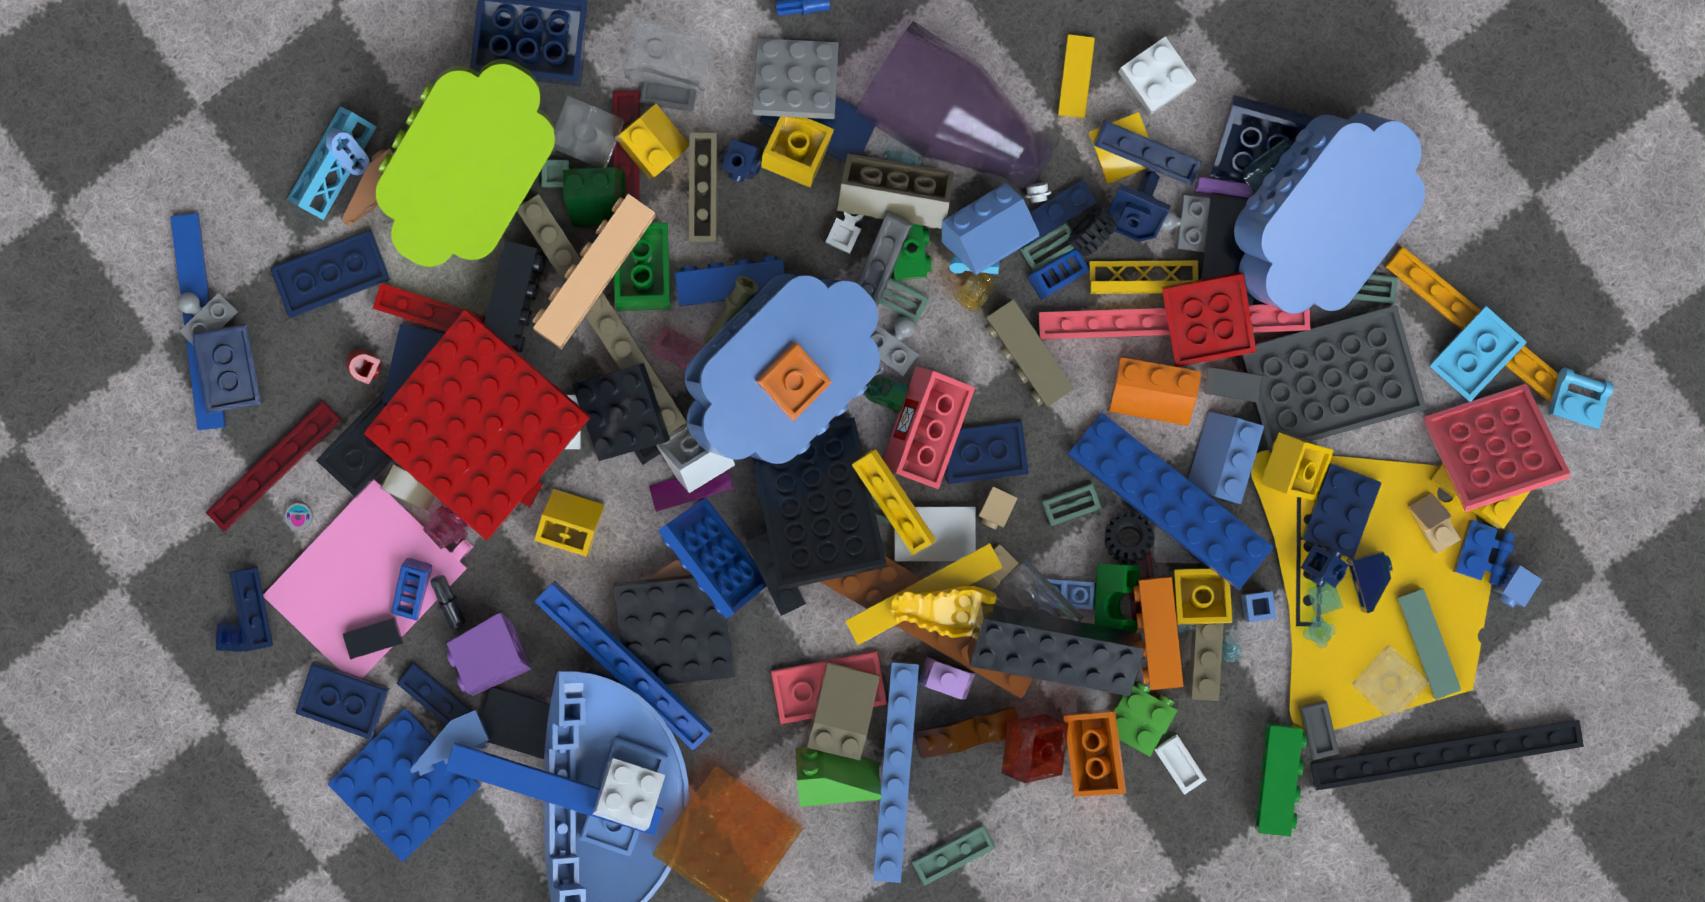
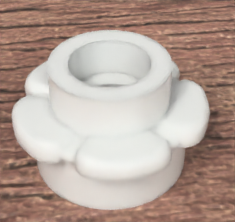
M1046 182L1026 186L1027 194H1025V197L1031 198L1032 203L1047 200V195L1051 194Z

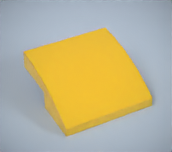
M1139 112L1112 122L1149 138ZM1100 128L1088 132L1092 145ZM1093 145L1098 158L1097 161L1107 184L1147 169L1142 165Z

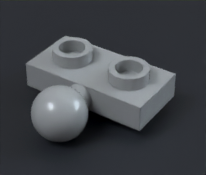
M1183 195L1179 217L1169 210L1160 229L1171 231L1178 227L1176 250L1204 252L1210 207L1209 198Z
M185 292L178 298V307L184 313H192L194 317L179 332L193 345L191 333L223 328L238 311L219 293L201 308L198 296L192 292Z
M901 317L895 322V333L893 335L877 324L870 336L879 349L880 360L902 376L905 375L919 355L918 352L902 342L904 338L911 337L916 330L915 322L909 317Z

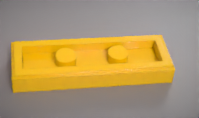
M1069 34L1067 36L1058 116L1085 119L1095 41L1093 37Z

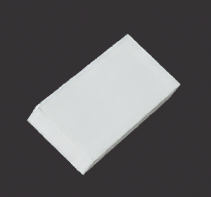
M1177 734L1155 747V752L1184 795L1207 780Z

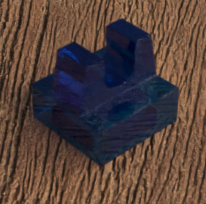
M217 623L216 650L245 651L239 624Z

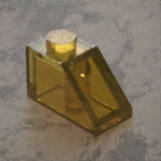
M980 272L979 275L972 273L954 300L977 315L996 288L992 285L994 280L985 273Z

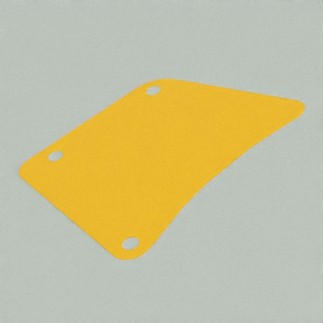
M1269 450L1256 453L1251 476L1274 536L1289 605L1292 642L1290 716L1293 724L1300 725L1305 733L1299 706L1323 700L1327 701L1333 729L1336 730L1473 690L1481 648L1478 633L1485 625L1492 585L1488 583L1491 573L1484 571L1482 580H1477L1453 572L1469 520L1478 521L1473 512H1465L1462 504L1454 498L1450 502H1442L1438 498L1437 491L1439 487L1429 480L1439 466L1352 457H1331L1329 464L1337 465L1382 483L1354 559L1343 555L1340 558L1349 565L1343 580L1338 583L1336 588L1325 584L1324 588H1320V627L1296 626L1297 496L1285 494L1261 484L1263 471L1268 464L1271 453H1269ZM1430 493L1451 514L1452 517L1449 520L1461 539L1439 553L1433 551L1408 506ZM1301 498V538L1306 527L1304 517L1311 513L1315 503L1314 500ZM1301 540V566L1309 554L1303 548L1306 542L1304 540ZM1301 568L1300 622H1316V584L1303 576L1304 570ZM1420 588H1424L1461 687L1460 691L1437 700L1432 695L1396 598ZM1307 595L1312 596L1314 599L1311 606H1306L1303 603V598Z

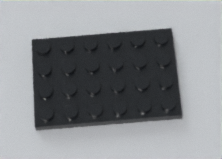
M855 417L829 422L828 429L821 435H816L810 441L811 445L804 453L797 454L793 459L785 463L774 464L753 458L779 590L887 568L872 494L852 466L855 461L863 456Z

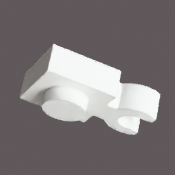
M844 212V221L836 218L825 243L850 254L861 231L860 228L855 226V223L861 221L864 215L851 216Z

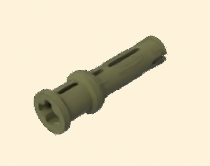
M744 275L737 277L735 281L736 286L725 297L726 305L704 338L705 344L748 303L752 295L758 292L759 286L753 279Z

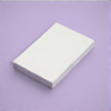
M915 507L936 538V541L914 555L910 553L894 529V561H957L976 551L975 507Z

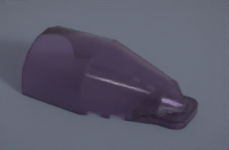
M914 21L909 25L884 61L855 112L923 158L947 162L950 165H958L976 172L1003 178L1019 188L1032 186L1053 154L1051 144L1035 133L981 64Z

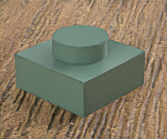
M547 160L542 167V188H563V170L570 169V161Z

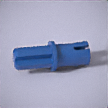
M829 0L776 1L775 7L777 15L802 13L803 16H806V13L830 11Z

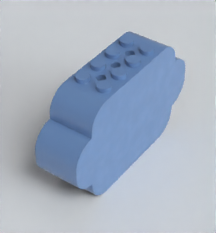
M1359 113L1348 120L1333 115H1321L1313 119L1305 129L1300 131L1296 141L1280 157L1279 163L1274 170L1264 178L1261 187L1247 200L1246 206L1236 220L1234 228L1235 240L1239 248L1245 253L1239 265V272L1244 274L1246 291L1255 299L1292 314L1304 312L1312 305L1328 311H1334L1350 303L1423 206L1425 187L1422 179L1415 172L1420 163L1422 153L1421 144L1416 134L1401 122L1369 113Z
M782 274L770 280L692 357L686 367L685 384L687 390L695 399L687 414V426L692 437L706 451L729 459L737 460L750 456L766 462L780 464L793 459L797 454L804 453L810 447V441L816 435L824 433L830 425L829 422L835 416L844 413L848 408V403L867 389L866 384L878 371L880 353L876 343L870 337L878 322V309L872 297L863 287L851 281L819 280L812 276ZM793 342H797L832 383L792 421L755 380Z

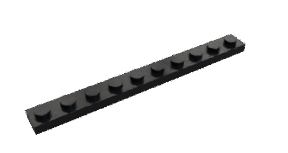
M1575 719L1312 762L1310 766L1314 790L1318 791L1584 747L1580 720Z

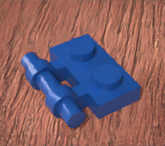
M1469 520L1453 572L1482 580L1484 571L1491 573L1488 583L1499 586L1501 577H1505L1507 571L1505 565L1509 553L1512 554L1514 549L1512 543L1515 534L1504 531L1502 541L1495 539L1497 528ZM1492 548L1498 550L1494 564L1488 563Z

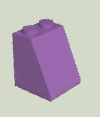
M502 613L491 617L447 643L449 651L446 652L451 666H456L460 676L456 677L459 687L463 692L466 691L472 696L532 669L511 619Z

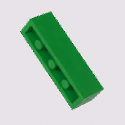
M1266 722L1255 829L1260 834L1291 837L1292 829L1297 827V813H1294L1295 802L1300 800V786H1297L1298 775L1302 776L1304 765L1303 759H1300L1301 749H1305L1307 739L1306 733L1303 732V728L1298 724Z

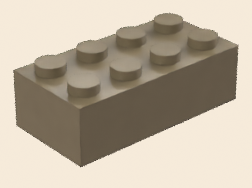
M847 154L837 211L872 216L876 219H885L886 214L891 211L914 224L942 229V221L947 218L954 172Z

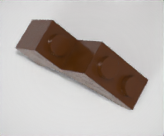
M1010 707L916 731L915 736L921 758L958 753L980 744L1002 741L1022 732L1015 707Z

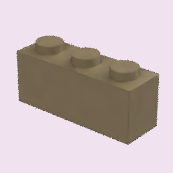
M1224 623L1192 625L1188 697L1190 699L1219 701Z

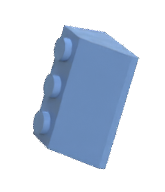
M1004 183L942 221V243L975 275L1039 237V231L1023 198L1007 183Z
M1208 411L1188 480L1208 496L1234 504H1241L1264 426Z

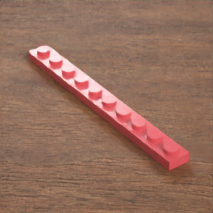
M1252 305L1249 307L1253 333L1310 330V308L1304 312L1292 314L1271 305ZM1165 308L1038 313L1039 337L1041 340L1170 336Z

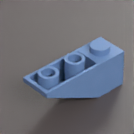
M474 710L451 720L410 769L411 773L418 771L420 776L435 770L433 764L444 760L446 765L454 742L478 750L486 748L484 742L490 739L478 711Z

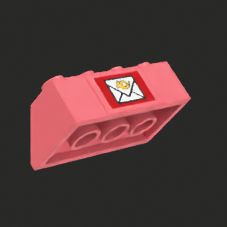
M916 366L883 456V461L892 473L939 489L975 387L935 371Z

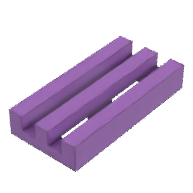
M1199 177L1195 186V192L1211 195L1212 192L1248 198L1252 195L1253 190L1251 184Z

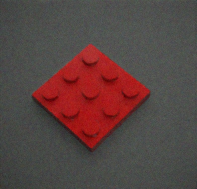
M1237 272L1161 287L1176 367L1256 352L1243 273Z

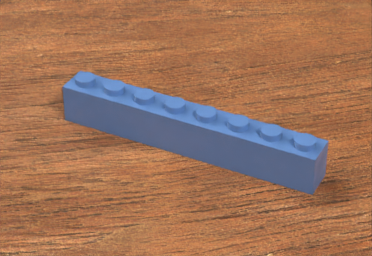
M891 661L881 778L882 799L879 802L873 881L901 883L919 663Z

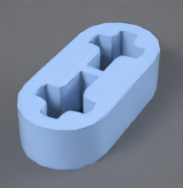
M339 129L329 133L326 139V146L340 165L353 175L364 174L368 164H370L369 158L349 133ZM338 138L343 139L342 144L345 146V150L338 147ZM351 155L358 158L357 162L359 165L357 167L353 166L354 162L350 158Z

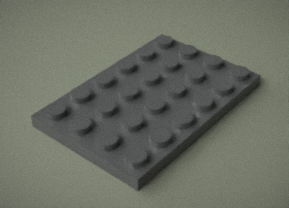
M1397 305L1256 344L1255 353L1241 355L1247 373L1263 375L1260 400L1254 403L1260 424L1264 426L1263 435L1269 453H1272V446L1279 432L1311 442L1426 409Z

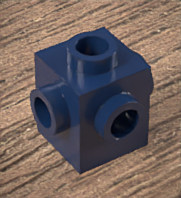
M731 139L729 148L724 150L721 157V163H723L722 170L729 172V178L744 182L745 178L753 179L754 175H758L762 166L760 157L763 148L741 140Z
M1314 544L1300 568L1311 575L1309 580L1323 588L1325 584L1336 588L1338 583L1343 580L1349 565L1340 559L1342 557L1340 552L1331 547L1325 550Z

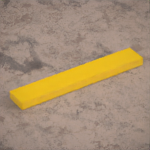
M989 543L899 592L922 593L957 586H969L1003 567ZM894 595L845 620L857 645L904 621L896 622L892 615L891 603Z

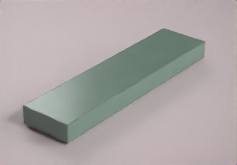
M1424 588L1396 597L1434 699L1437 700L1460 691L1461 687Z

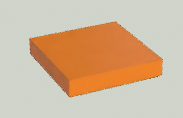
M793 342L755 380L792 421L832 383L797 342Z

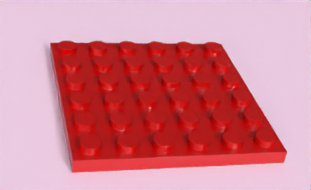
M465 309L364 434L487 541L590 420L591 416L471 311Z

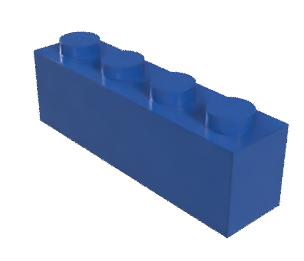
M777 256L762 257L761 262L751 263L750 259L734 261V266L724 267L723 262L707 264L708 269L697 270V266L681 267V272L675 273L679 306L724 302L726 295L731 293L736 286L735 281L737 277L743 275L753 279L758 284L759 292L774 277L785 274L783 260H778Z

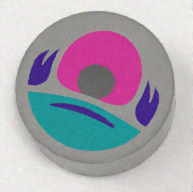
M295 503L287 508L285 521L290 528L303 530L311 525L313 512L308 505Z

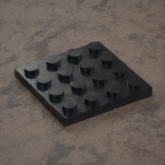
M693 575L614 583L613 588L621 643L665 685L735 677L728 618L726 619L723 614H720L714 608L713 601L706 592H703L697 586Z

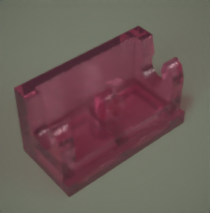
M665 326L662 328L650 352L686 370L689 361L703 345Z

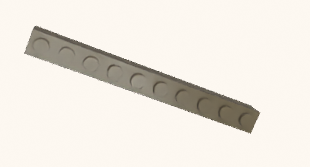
M538 194L519 206L517 211L565 284L567 281L564 277L572 264L577 266L582 258L543 198ZM602 292L586 314V318L620 369L640 363L645 364L668 434H671L686 425L687 419L605 293Z

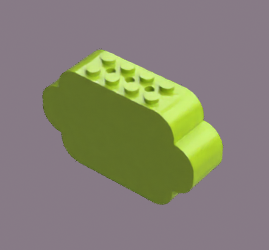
M507 59L493 60L483 66L479 72L467 66H452L441 72L434 84L428 82L420 95V100L423 101L420 108L413 107L406 119V123L409 125L406 132L402 129L399 131L392 145L395 148L393 154L387 153L379 166L378 171L382 173L376 186V199L381 210L387 216L394 219L391 229L392 242L402 256L418 265L425 267L437 266L447 261L452 254L467 260L481 259L490 254L496 247L554 148L555 134L552 121L543 110L538 108L540 92L536 78L526 68Z

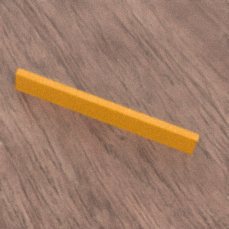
M1401 246L1384 266L1460 330L1480 311L1476 305L1404 246ZM1523 346L1505 367L1551 403L1559 373L1526 346Z

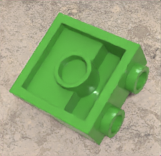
M1136 681L1130 696L1121 695L1113 711L1116 713L1119 740L1150 757L1178 710L1172 707L1175 702L1161 694L1158 699L1149 694L1150 688Z

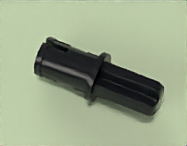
M438 575L432 578L430 583L439 601L437 606L442 608L449 628L452 629L463 625L466 620L463 618L456 602L458 597L453 595L446 577Z

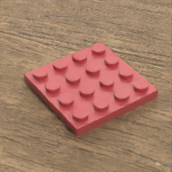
M1527 383L1424 417L1427 431L1465 512L1570 477V471Z

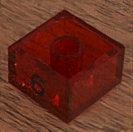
M1047 714L1008 721L1001 773L1023 783L1061 776L1069 723Z

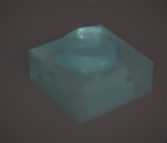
M1325 584L1324 588L1317 586L1307 590L1315 616L1343 608L1337 588Z

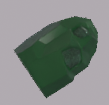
M873 377L866 384L867 389L864 391L866 398L875 404L900 412L909 386L884 377Z

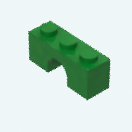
M1098 563L1096 599L1094 601L1095 625L1137 632V620L1127 619L1122 615L1120 601L1126 593H1134L1133 586H1138L1140 566Z

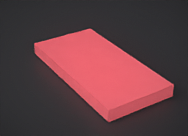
M877 651L771 670L780 723L785 724L811 719L827 662L879 674L880 678L873 707L887 705Z

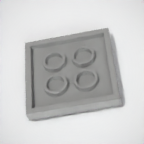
M758 38L753 115L835 119L839 42Z

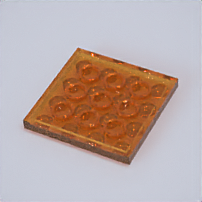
M715 765L652 852V855L718 902H752L804 828Z

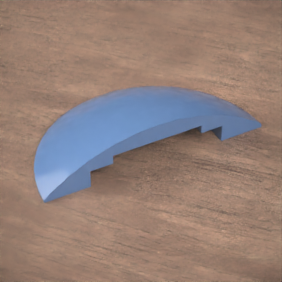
M558 671L556 675L547 722L544 771L598 787L616 737L668 754L662 772L665 778L656 806L663 808L664 811L655 836L640 832L631 857L579 840L587 817L586 814L543 801L545 857L551 902H647L662 885L672 869L685 836L689 814V784L683 756L673 733L667 727L664 719L641 696L624 685L608 678L577 671Z

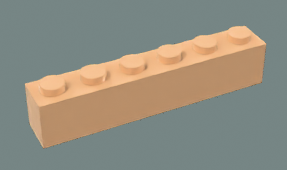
M629 194L625 199L621 197L618 199L611 210L614 212V215L609 222L604 220L596 231L599 235L593 244L591 242L586 244L580 253L583 257L577 266L572 264L564 276L567 281L563 287L557 286L548 299L551 301L546 310L541 309L532 321L536 324L533 327L534 331L561 350L655 218L654 211Z

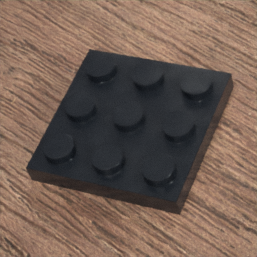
M644 363L572 385L579 406L591 416L590 420L586 423V427L598 461L662 444L670 440Z

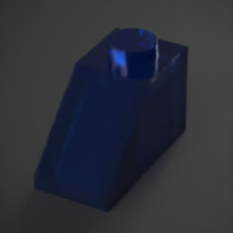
M1382 551L1347 560L1360 608L1364 613L1374 611L1391 580L1390 571L1393 570L1389 556H1385Z

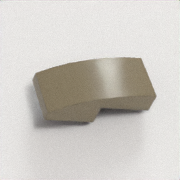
M393 463L380 486V489L427 511L435 498V495L411 474Z

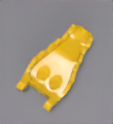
M957 586L922 593L898 592L893 597L891 611L896 622L901 620L910 623L915 622L919 628H926L929 632L935 630L941 636L948 635L951 638L972 636L980 604L982 602L990 605L995 604L997 594L976 586Z

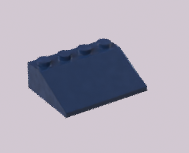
M478 0L470 68L479 72L483 66L493 60L507 59L529 70L537 82L581 87L588 2L585 0Z
M1233 95L1209 178L1251 184L1253 186L1252 191L1257 192L1263 184L1264 178L1279 163L1280 157L1296 141L1299 132L1305 129L1316 117Z

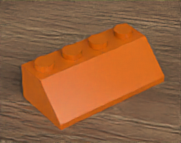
M1160 576L1139 579L1138 586H1133L1135 602H1140L1141 613H1136L1138 630L1143 629L1144 640H1142L1144 653L1142 657L1146 656L1147 667L1142 668L1144 684H1149L1150 690L1183 687L1172 577Z

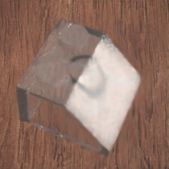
M567 96L554 129L555 144L553 150L595 167L606 168L617 141L615 137L620 133L625 120Z

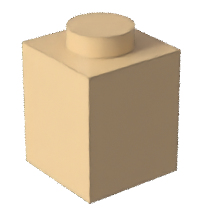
M991 487L978 515L983 518L981 523L995 530L997 526L1004 528L1017 497Z

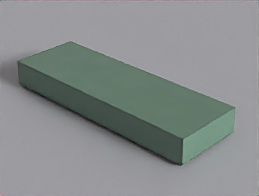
M982 823L911 862L925 886L996 847Z

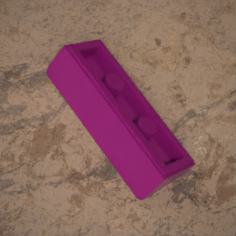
M728 469L690 493L677 478L651 485L649 489L655 511L658 512L734 489Z

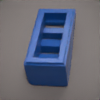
M1073 249L1035 271L1027 278L1040 300L1090 270L1080 253ZM1072 256L1081 268L1076 273H1074L1067 261L1070 257L1073 260ZM1061 263L1069 275L1068 278L1064 277L1058 264ZM1048 270H1053L1059 280L1058 284L1054 282ZM1041 275L1044 277L1050 288L1047 287Z
M407 558L401 564L391 610L392 614L415 621L418 620L432 571L431 564ZM407 580L418 583V587L411 584H407ZM405 591L412 594H416V598L405 595L403 593ZM403 601L413 604L414 608L402 606L400 603Z

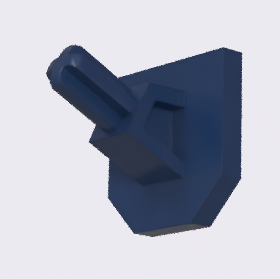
M1146 171L1137 190L1122 184L1120 185L1108 210L1118 221V226L1114 232L1138 242L1156 238L1171 205L1157 200L1153 196L1160 179L1156 172Z

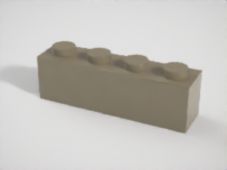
M689 133L690 244L718 245L717 133Z
M1014 299L986 317L988 322L985 325L986 330L993 339L999 338L1003 344L1000 348L1001 352L1008 361L1014 360L1018 366V369L1015 370L1016 374L1023 384L1027 381L1033 388L1030 394L1038 406L1043 404L1047 408L1074 390V387Z

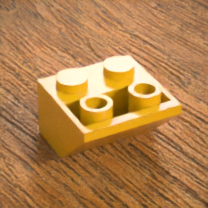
M553 489L541 516L534 541L585 557L590 556L605 504Z

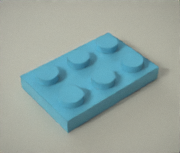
M1485 305L1429 366L1471 402L1527 341Z

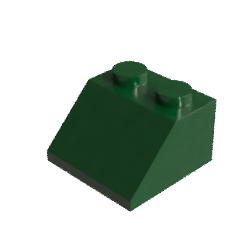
M615 167L563 170V197L573 227L600 226L604 220L609 222L614 215V212L611 210L620 197L626 198V171Z

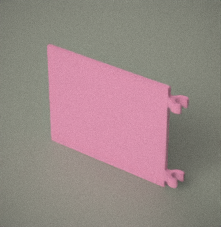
M375 479L357 498L352 500L263 594V597L340 671L363 678L392 647L350 660L343 633L396 617L401 636L403 637L417 622L391 613L401 564L407 558H411L432 565L419 620L438 600L430 580L438 575H444L449 586H451L467 569L461 562V559L474 547L465 539L453 552H450L390 493L380 489L381 484ZM408 580L406 582L407 584H411L417 587L419 585L418 583L411 582ZM405 591L403 593L405 595L416 598V594H412ZM403 601L400 603L402 606L414 608L413 604Z

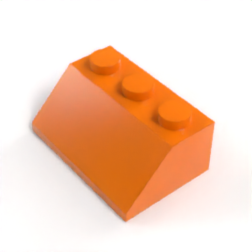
M1120 357L1117 362L1109 412L1189 426L1197 399L1201 371Z
M1103 709L1086 710L1064 715L1074 797L1125 794L1126 787L1115 711Z

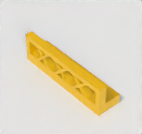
M1198 260L1090 261V294H1162L1161 287L1198 280ZM1095 267H1107L1114 276L1109 281H1095ZM1112 267L1122 268L1118 272H1116ZM1126 267H1134L1141 276L1136 281H1125L1119 274ZM1139 267L1149 268L1145 272H1143ZM1153 267H1161L1168 276L1163 281H1152L1146 274ZM1166 267L1176 268L1171 272ZM1180 267H1192V280L1180 281L1174 273Z
M876 449L865 453L852 464L912 555L936 541V538Z

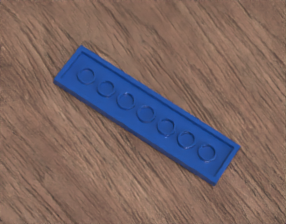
M1103 413L1100 414L1068 453L1071 459L1237 590L1242 588L1274 548Z

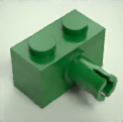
M913 224L894 268L895 281L927 278V272L932 271L931 256H925L924 246L929 245L928 228L923 229V225Z

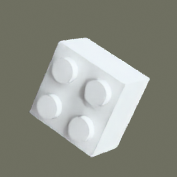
M1166 36L1123 65L1118 71L1148 116L1189 89L1196 82V79Z
M613 758L608 763L592 814L643 831L647 830L652 820L665 775Z

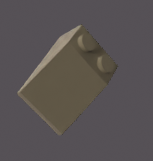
M827 662L806 735L807 748L860 760L880 678L879 674Z

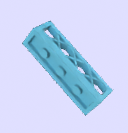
M340 106L287 200L324 220L350 175L326 146L327 136L333 130L339 129L353 137L352 130L356 123L359 122L366 129L360 138L354 140L364 150L376 126ZM338 138V147L341 149L345 148L342 144L343 139ZM351 155L350 158L354 162L353 166H355L358 158ZM336 170V182L327 186L325 177L328 172ZM323 194L324 203L319 211L309 206L315 196Z

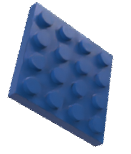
M706 497L658 530L662 535L663 542L673 549L679 557L680 564L690 571L696 579L697 586L707 593L713 601L714 608L720 614H723L726 619L767 587L754 559Z
M407 708L327 784L402 862L481 786L475 779L446 771L444 760L433 764L435 770L421 776L418 771L411 773L410 769L436 738Z

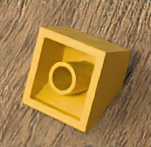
M656 103L615 137L648 179L657 176L689 147L688 141Z
M780 116L763 152L761 167L811 188L834 129L808 118Z
M1279 432L1277 439L1273 443L1268 464L1264 468L1261 484L1285 494L1316 501L1334 450Z
M1212 569L1174 570L1171 577L1177 625L1232 623L1229 582Z

